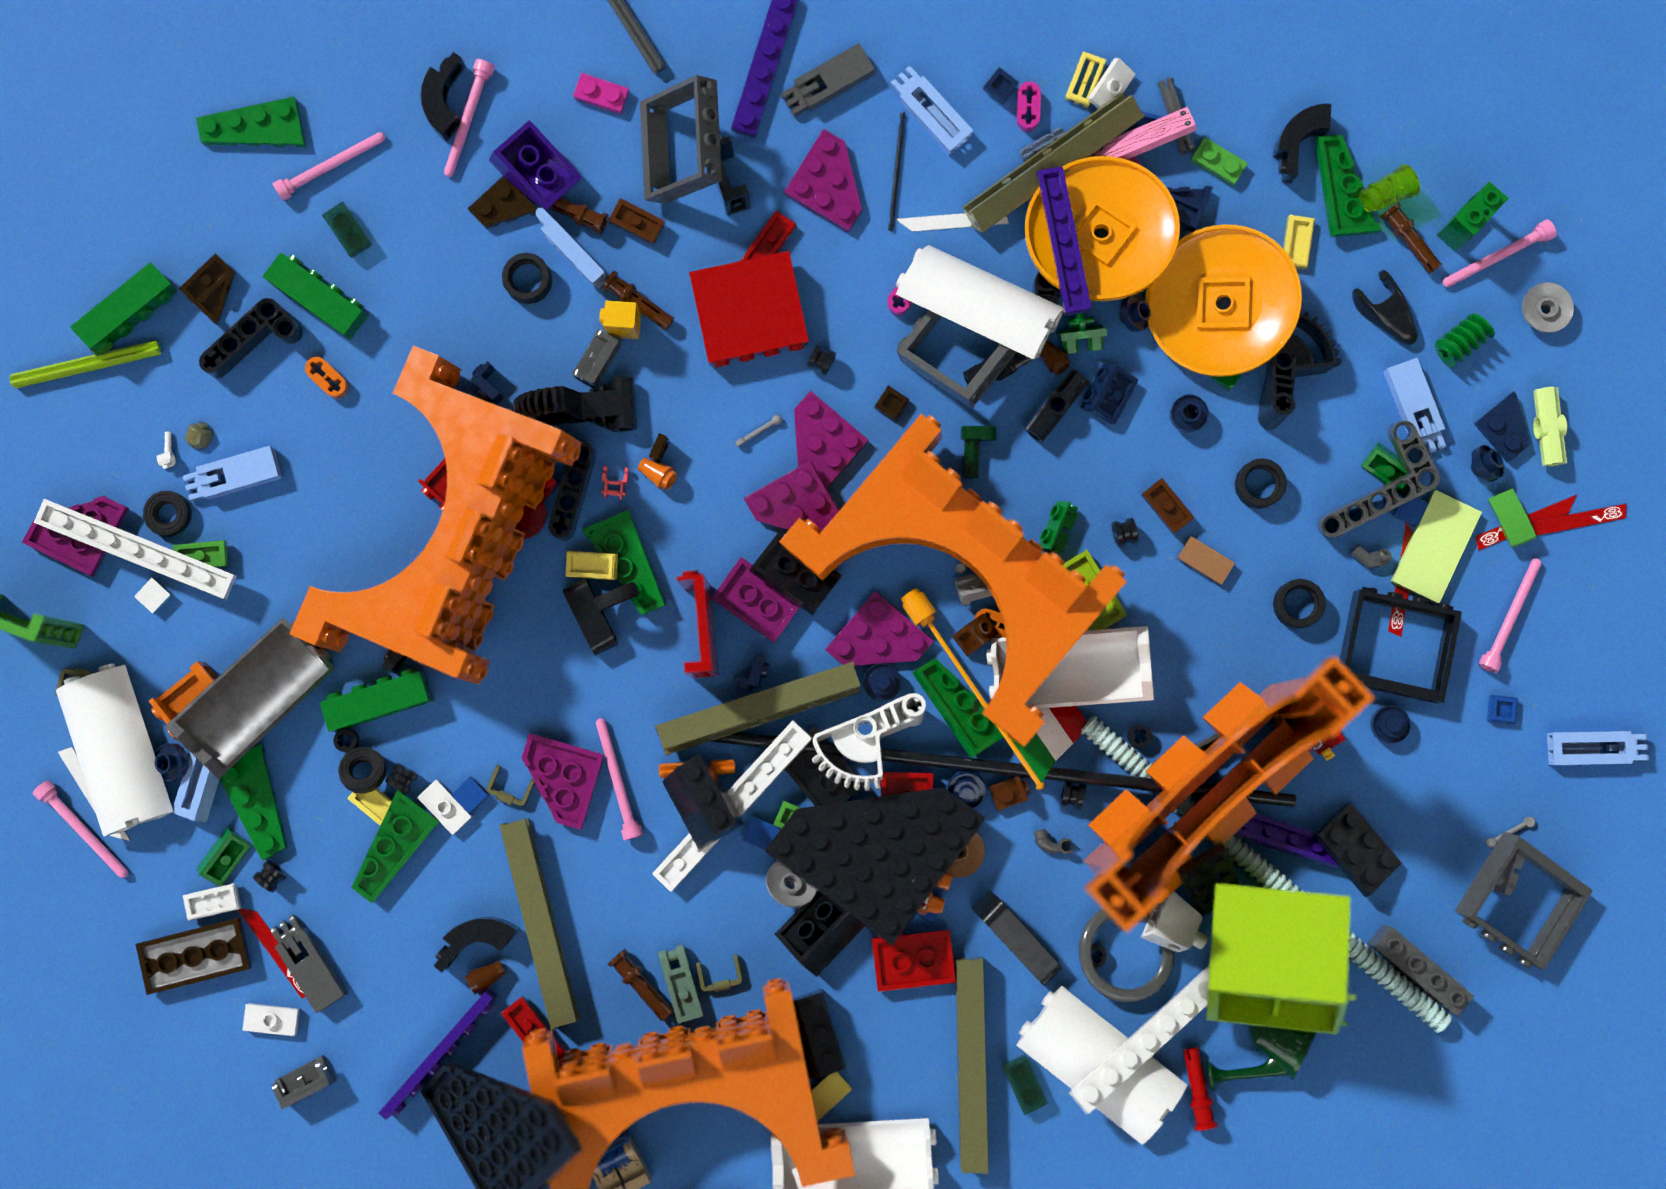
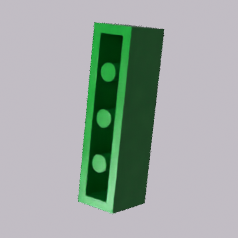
M280 252L262 277L348 340H351L368 317L362 311L364 306L354 298H351L349 301L342 296L344 292L333 283L329 286L322 282L324 277L312 268L309 272L303 269L301 266L304 263L294 255L290 254L287 257Z
M150 262L72 324L70 328L97 357L108 352L113 347V343L118 339L128 336L133 331V327L139 322L149 319L153 315V311L160 305L169 303L177 292L171 283Z
M412 668L401 672L402 676L392 679L391 676L377 679V684L367 687V684H361L352 687V692L342 695V691L327 695V700L320 702L328 732L335 733L341 729H348L434 702L425 672Z

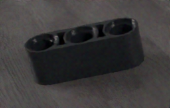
M585 578L564 588V596L593 654L596 656L618 645V641L604 612L597 611L593 604V599L596 596L587 579Z

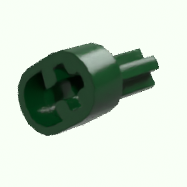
M961 426V440H964V478H979L980 441H996L997 427Z

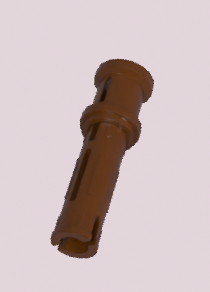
M563 197L549 208L574 219L578 226L584 225L595 230V233L598 235L604 232L609 219V214L607 213L600 214L590 209V206L587 204L578 205Z
M1398 202L1380 217L1389 223L1394 230V236H1400L1427 273L1430 274L1440 267L1442 263L1414 229V221L1408 219L1400 208L1401 204Z
M613 271L605 280L602 290L611 292L619 298L620 302L637 303L640 312L663 328L664 331L673 323L675 317L669 315L655 303L637 292L636 285L624 281L618 276V272Z
M623 949L608 963L609 967L613 966L623 978L622 982L626 983V985L630 984L659 1020L663 1021L674 1010L644 977L641 970L642 967L640 965L636 966L627 955L628 951Z

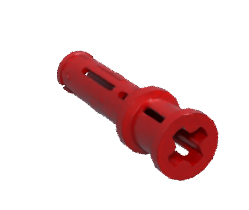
M1199 1047L1183 1049L1192 1093V1100H1190L1189 1104L1194 1111L1195 1131L1218 1127V1123L1214 1121L1212 1111L1214 1102L1211 1097H1208Z

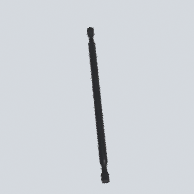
M905 112L900 113L901 121L898 132L890 224L888 227L890 231H893L894 228L893 220L896 209Z

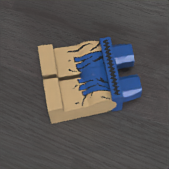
M628 1129L623 1130L606 1149L592 1176L598 1189H639L649 1184L652 1179V1175L631 1138Z

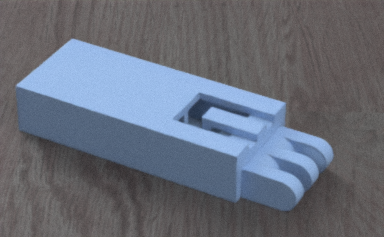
M909 66L905 71L910 79L901 73L898 75V79L903 85L901 86L895 79L890 84L900 95L899 102L950 156L972 137L973 129L924 76L920 77ZM921 92L933 103L930 107H927V110L922 106L925 103V99L919 95Z
M538 208L536 216L543 225L541 231L545 238L597 291L607 279L605 272L543 208Z
M1418 358L1384 370V376L1402 421H1409L1414 424L1430 454L1436 452L1434 441L1439 450L1445 449L1446 444L1441 434L1445 427ZM1422 412L1423 417L1418 419L1423 425L1422 429H1419L1413 413Z
M266 446L196 467L197 472L183 476L184 482L195 481V483L185 486L187 492L197 490V493L188 495L189 501L203 498L210 500L283 478L275 448L272 446ZM220 474L225 475V484L211 487L212 482L221 481Z
M1631 731L1547 733L1548 764H1633V760H1649V755L1647 754L1638 755V750H1648V744L1638 745V740H1647L1648 734H1631ZM1600 742H1617V745H1606V750L1618 751V754H1601L1600 749L1602 747H1600Z
M191 753L188 757V769L181 780L173 812L171 813L193 821L207 822L220 779L216 778Z

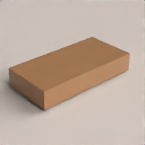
M1192 536L1189 537L1176 558L1219 585L1223 584L1235 562Z

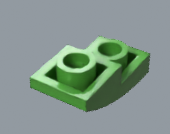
M1513 488L1488 498V503L1498 519L1500 529L1511 548L1536 539L1533 527Z

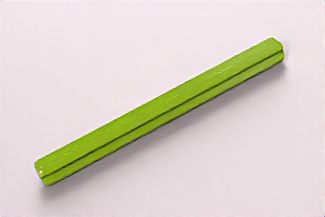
M150 341L108 351L97 357L96 355H90L13 373L9 376L10 384L14 388H20L161 354V347L159 342Z

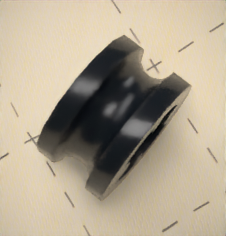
M1135 725L1129 729L1127 740L1131 746L1143 748L1150 744L1152 734L1148 727ZM1136 729L1137 732L1141 730L1145 732L1143 734L1145 738L1143 743L1142 741H1138V743L1134 741L1136 736L1133 733Z
M341 729L335 734L333 739L335 748L341 752H349L357 748L360 742L358 734L350 729ZM343 735H351L352 740L350 742L352 744L350 747L348 745H341V741H343L341 737Z
M1092 943V949L1096 952L1099 950L1101 952V956H1098L1101 959L1098 962L1093 960L1095 968H1099L1105 964L1107 953L1102 946Z

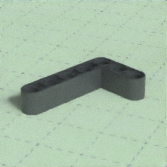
M1398 421L1393 423L1388 429L1389 439L1407 474L1320 517L1317 528L1322 535L1333 538L1340 536L1438 486L1440 482L1439 473L1413 423ZM1401 425L1405 426L1408 430V435L1404 440L1399 439L1396 434L1398 427ZM1413 448L1420 455L1415 463H1412L1408 458V453ZM1425 471L1431 476V481L1427 486L1422 485L1420 482V476ZM1401 483L1407 487V494L1402 498L1396 494V488ZM1376 495L1382 496L1384 504L1380 509H1375L1372 505V500ZM1352 507H1357L1360 510V517L1356 521H1352L1348 516L1349 510ZM1333 518L1337 523V528L1329 533L1325 529V523L1328 519Z

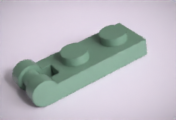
M684 944L676 946V949L668 952L666 949L659 951L658 956L677 1023L702 1017L704 1014ZM679 959L681 967L671 969L670 962Z

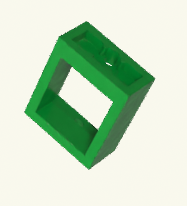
M1489 181L1465 203L1440 230L1437 236L1456 252L1475 236L1509 198Z

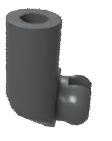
M1357 545L1351 552L1355 559L1369 569L1384 567L1392 558L1390 551L1387 549L1369 553L1360 545Z

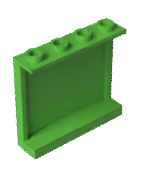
M0 611V630L37 643L76 649L85 627L84 624L76 621L36 613L33 614L31 622Z

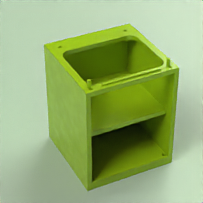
M1216 884L1206 1020L1338 1035L1340 1025L1347 1026V1022H1343L1347 1008V999L1355 1000V996L1347 995L1351 897Z

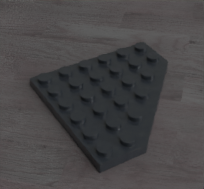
M943 787L798 808L768 845L765 852L889 945L893 946L986 818Z
M453 1062L443 1065L421 1090L424 1099L476 1189H543L583 1150L578 1138L574 1135L564 1114L560 1111L555 1101Z

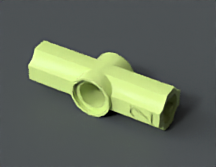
M1558 387L1536 389L1533 391L1536 410L1533 431L1536 439H1539L1542 466L1549 467L1566 464L1564 437L1567 433V421L1565 416L1561 414Z

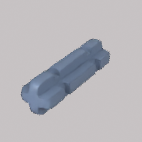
M1058 127L1051 131V134L1048 133L1032 142L1030 147L1028 145L1019 152L1020 157L1025 162L1065 133L1064 130Z

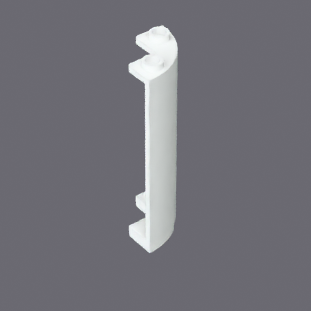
M930 245L923 249L919 248L916 251L913 262L906 274L901 273L896 283V287H898L896 295L1031 359H1036L1040 356L1049 334L1055 332L1064 312L1063 307Z
M1148 626L1085 631L1024 705L1029 708L1032 704L1039 709L1154 700ZM1006 637L992 638L991 649H987V663L993 666L994 686L989 687L990 700H992L1002 679L1006 660Z
M114 664L101 666L98 668L99 672L82 678L79 676L64 680L65 685L56 689L103 837L129 830L138 824L162 818L173 812L162 775L155 768L156 757L126 666L115 667Z
M1061 986L1055 993L1050 991L1041 1002L1044 1007L1039 1016L1032 1023L1027 1021L1019 1031L1021 1038L1017 1046L1073 1089L1128 1038ZM1150 1057L1103 1100L1096 1109L1143 1145L1163 1124L1162 1119L1167 1115L1168 1111H1173L1182 1097L1187 1084L1153 1057Z
M929 1118L817 1124L819 1135L824 1134L825 1130L831 1128L845 1130L855 1176L802 1187L799 1174L788 1151L771 1132L773 1189H934V1184H938V1169L932 1168L931 1146L936 1145L935 1129H930Z

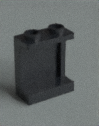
M720 136L722 181L716 184L728 216L750 209L751 205L746 184L735 188L730 187L722 161L734 157L732 141L730 137L724 138V136Z

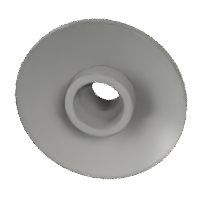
M1550 282L1540 283L1532 287L1526 293L1522 302V313L1526 322L1533 329L1543 333H1553L1563 329L1572 319L1574 312L1573 300L1568 291L1562 286ZM1541 306L1547 307V314L1542 312Z
M779 862L774 863L766 875L768 892L774 900L784 906L793 908L804 906L813 899L816 893L813 887ZM786 885H790L792 889L787 888Z

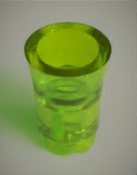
M1401 164L1391 173L1369 184L1366 189L1361 190L1359 194L1360 200L1368 212L1381 210L1402 200L1417 197L1420 193V182L1417 174L1409 165Z

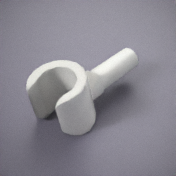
M165 432V453L157 455L158 465L162 466L163 469L176 464V458L171 448V432Z

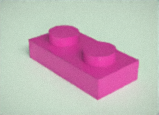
M581 73L573 97L575 100L622 115L630 91L629 88Z

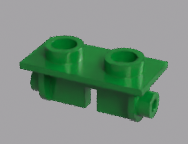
M1056 502L1050 511L1047 527L1040 535L1039 545L1056 555H1059L1060 551H1064L1070 536L1062 532L1063 528L1072 531L1078 517V508L1071 505V502Z

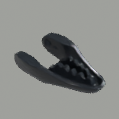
M1382 270L1379 272L1380 281L1392 293L1390 298L1384 302L1372 304L1362 290L1359 288L1353 290V302L1357 310L1366 319L1406 345H1413L1417 341L1418 334L1408 304L1400 288L1387 271Z

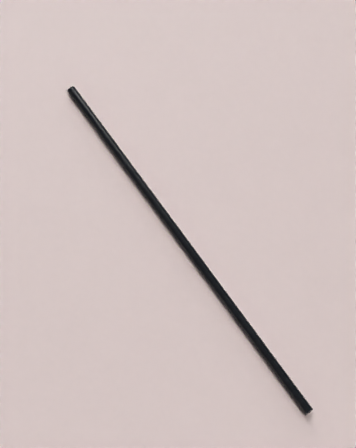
M738 732L710 742L768 748L778 736ZM813 740L801 752L817 753ZM818 742L824 755L845 757L833 742ZM880 748L881 761L1031 778L1020 763ZM1052 767L1045 777V780L1152 792L1163 791L1152 778L1056 767ZM1201 784L1190 796H1204L1214 785ZM1253 790L1246 796L1250 803L1295 807L1296 794L1277 793L1274 795L1269 791Z

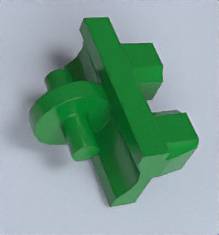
M1084 313L1076 314V319L1068 320V327L1077 326L1078 328L1057 331V337L1062 341L1066 354L1078 353V339L1087 338L1089 351L1102 350L1103 336H1107V328H1103V325L1085 327V325L1094 324V317H1084Z

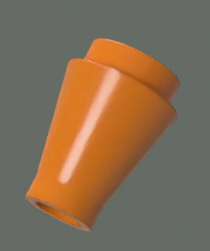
M646 457L638 465V471L643 473L659 489L669 490L677 478V473L673 471V467L649 460Z

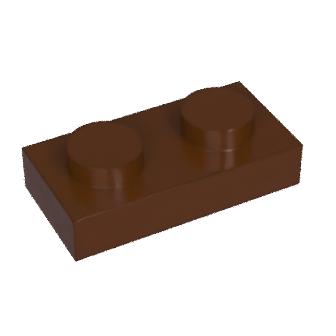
M621 198L608 219L609 223L652 245L655 244L666 224L664 220Z
M1163 478L1141 494L1172 534H1175L1194 519L1193 515Z

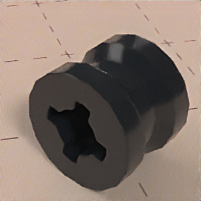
M817 344L807 367L811 369L816 368L820 370L821 374L826 376L837 353L834 351L828 352L824 350L822 345Z
M1128 518L1122 523L1118 521L1112 522V533L1117 547L1123 546L1126 542H1139L1138 531L1133 518Z
M395 763L393 766L394 772L391 776L387 777L385 782L402 792L409 793L411 789L410 784L413 780L417 779L418 774L399 763Z
M1064 782L1060 805H1072L1075 809L1081 810L1087 786L1085 784L1074 785L1072 782Z
M266 860L263 863V869L260 872H256L253 879L261 887L273 893L277 889L278 882L287 877V873L274 862Z

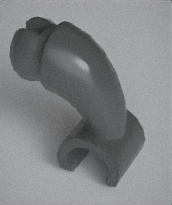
M1046 829L1034 832L1036 845L1045 852L1069 854L1073 851H1064L1062 849V843L1070 841L1068 838H1062L1058 843H1053L1048 838V831Z

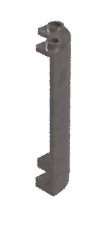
M281 618L165 726L218 779L335 670L329 662L332 657L322 647L317 650L310 643L290 635L294 622L291 624L284 618Z

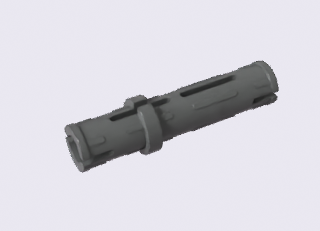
M1173 78L1166 79L1168 89L1164 80L1157 84L1168 115L1182 109ZM1190 133L1176 139L1181 155L1187 154L1185 143L1189 153L1196 149Z

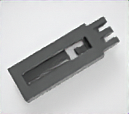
M860 43L796 78L794 86L784 91L781 97L783 100H786L793 96V98L786 102L788 108H792L798 104L797 107L791 110L793 117L808 109L811 112L874 76L875 68ZM823 81L827 88L812 96L811 92L819 90L818 83Z
M293 914L288 917L293 926L292 928L286 920L280 922V926L284 931L283 934L277 926L271 928L272 934L279 943L275 948L315 1013H318L348 993L308 928H303L298 918ZM299 941L302 942L303 946L309 954V956L303 960H301L298 956L300 953L303 952V950L300 949L297 945Z

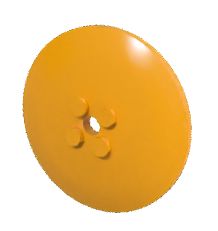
M1095 156L1079 159L1064 165V171L1070 169L1064 175L1090 300L1113 301L1135 295L1152 285L1171 263L1180 234L1178 210L1167 187L1148 169L1122 158ZM1038 187L1026 213L1025 241L1035 267L1048 282L1060 290L1040 187ZM1103 228L1107 230L1108 235L1105 238H1098L1095 236L1094 231Z
M1225 224L1205 227L1178 240L1171 263L1159 279L1147 287L1145 302L1149 305L1151 312L1150 318L1147 321L1159 347L1169 358L1183 368L1201 375L1214 377L1240 375L1270 361L1291 338L1301 312L1302 291L1300 279L1287 252L1264 233L1239 225ZM1222 297H1227L1231 300L1230 307L1225 310H1221L1216 306L1217 301Z

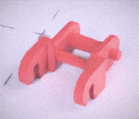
M604 465L602 482L605 483L601 494H604L605 499L607 495L619 496L620 500H622L623 496H626L624 484L628 485L629 468L625 467L623 480L610 481L607 479L608 468ZM609 484L620 485V491L608 490Z

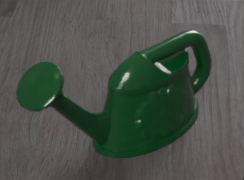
M1249 1025V1035L1254 1047L1259 1048L1266 1054L1268 1060L1259 1066L1232 1070L1219 1069L1213 1063L1208 1062L1207 1073L1210 1090L1214 1092L1219 1084L1228 1080L1287 1075L1293 1080L1317 1032Z

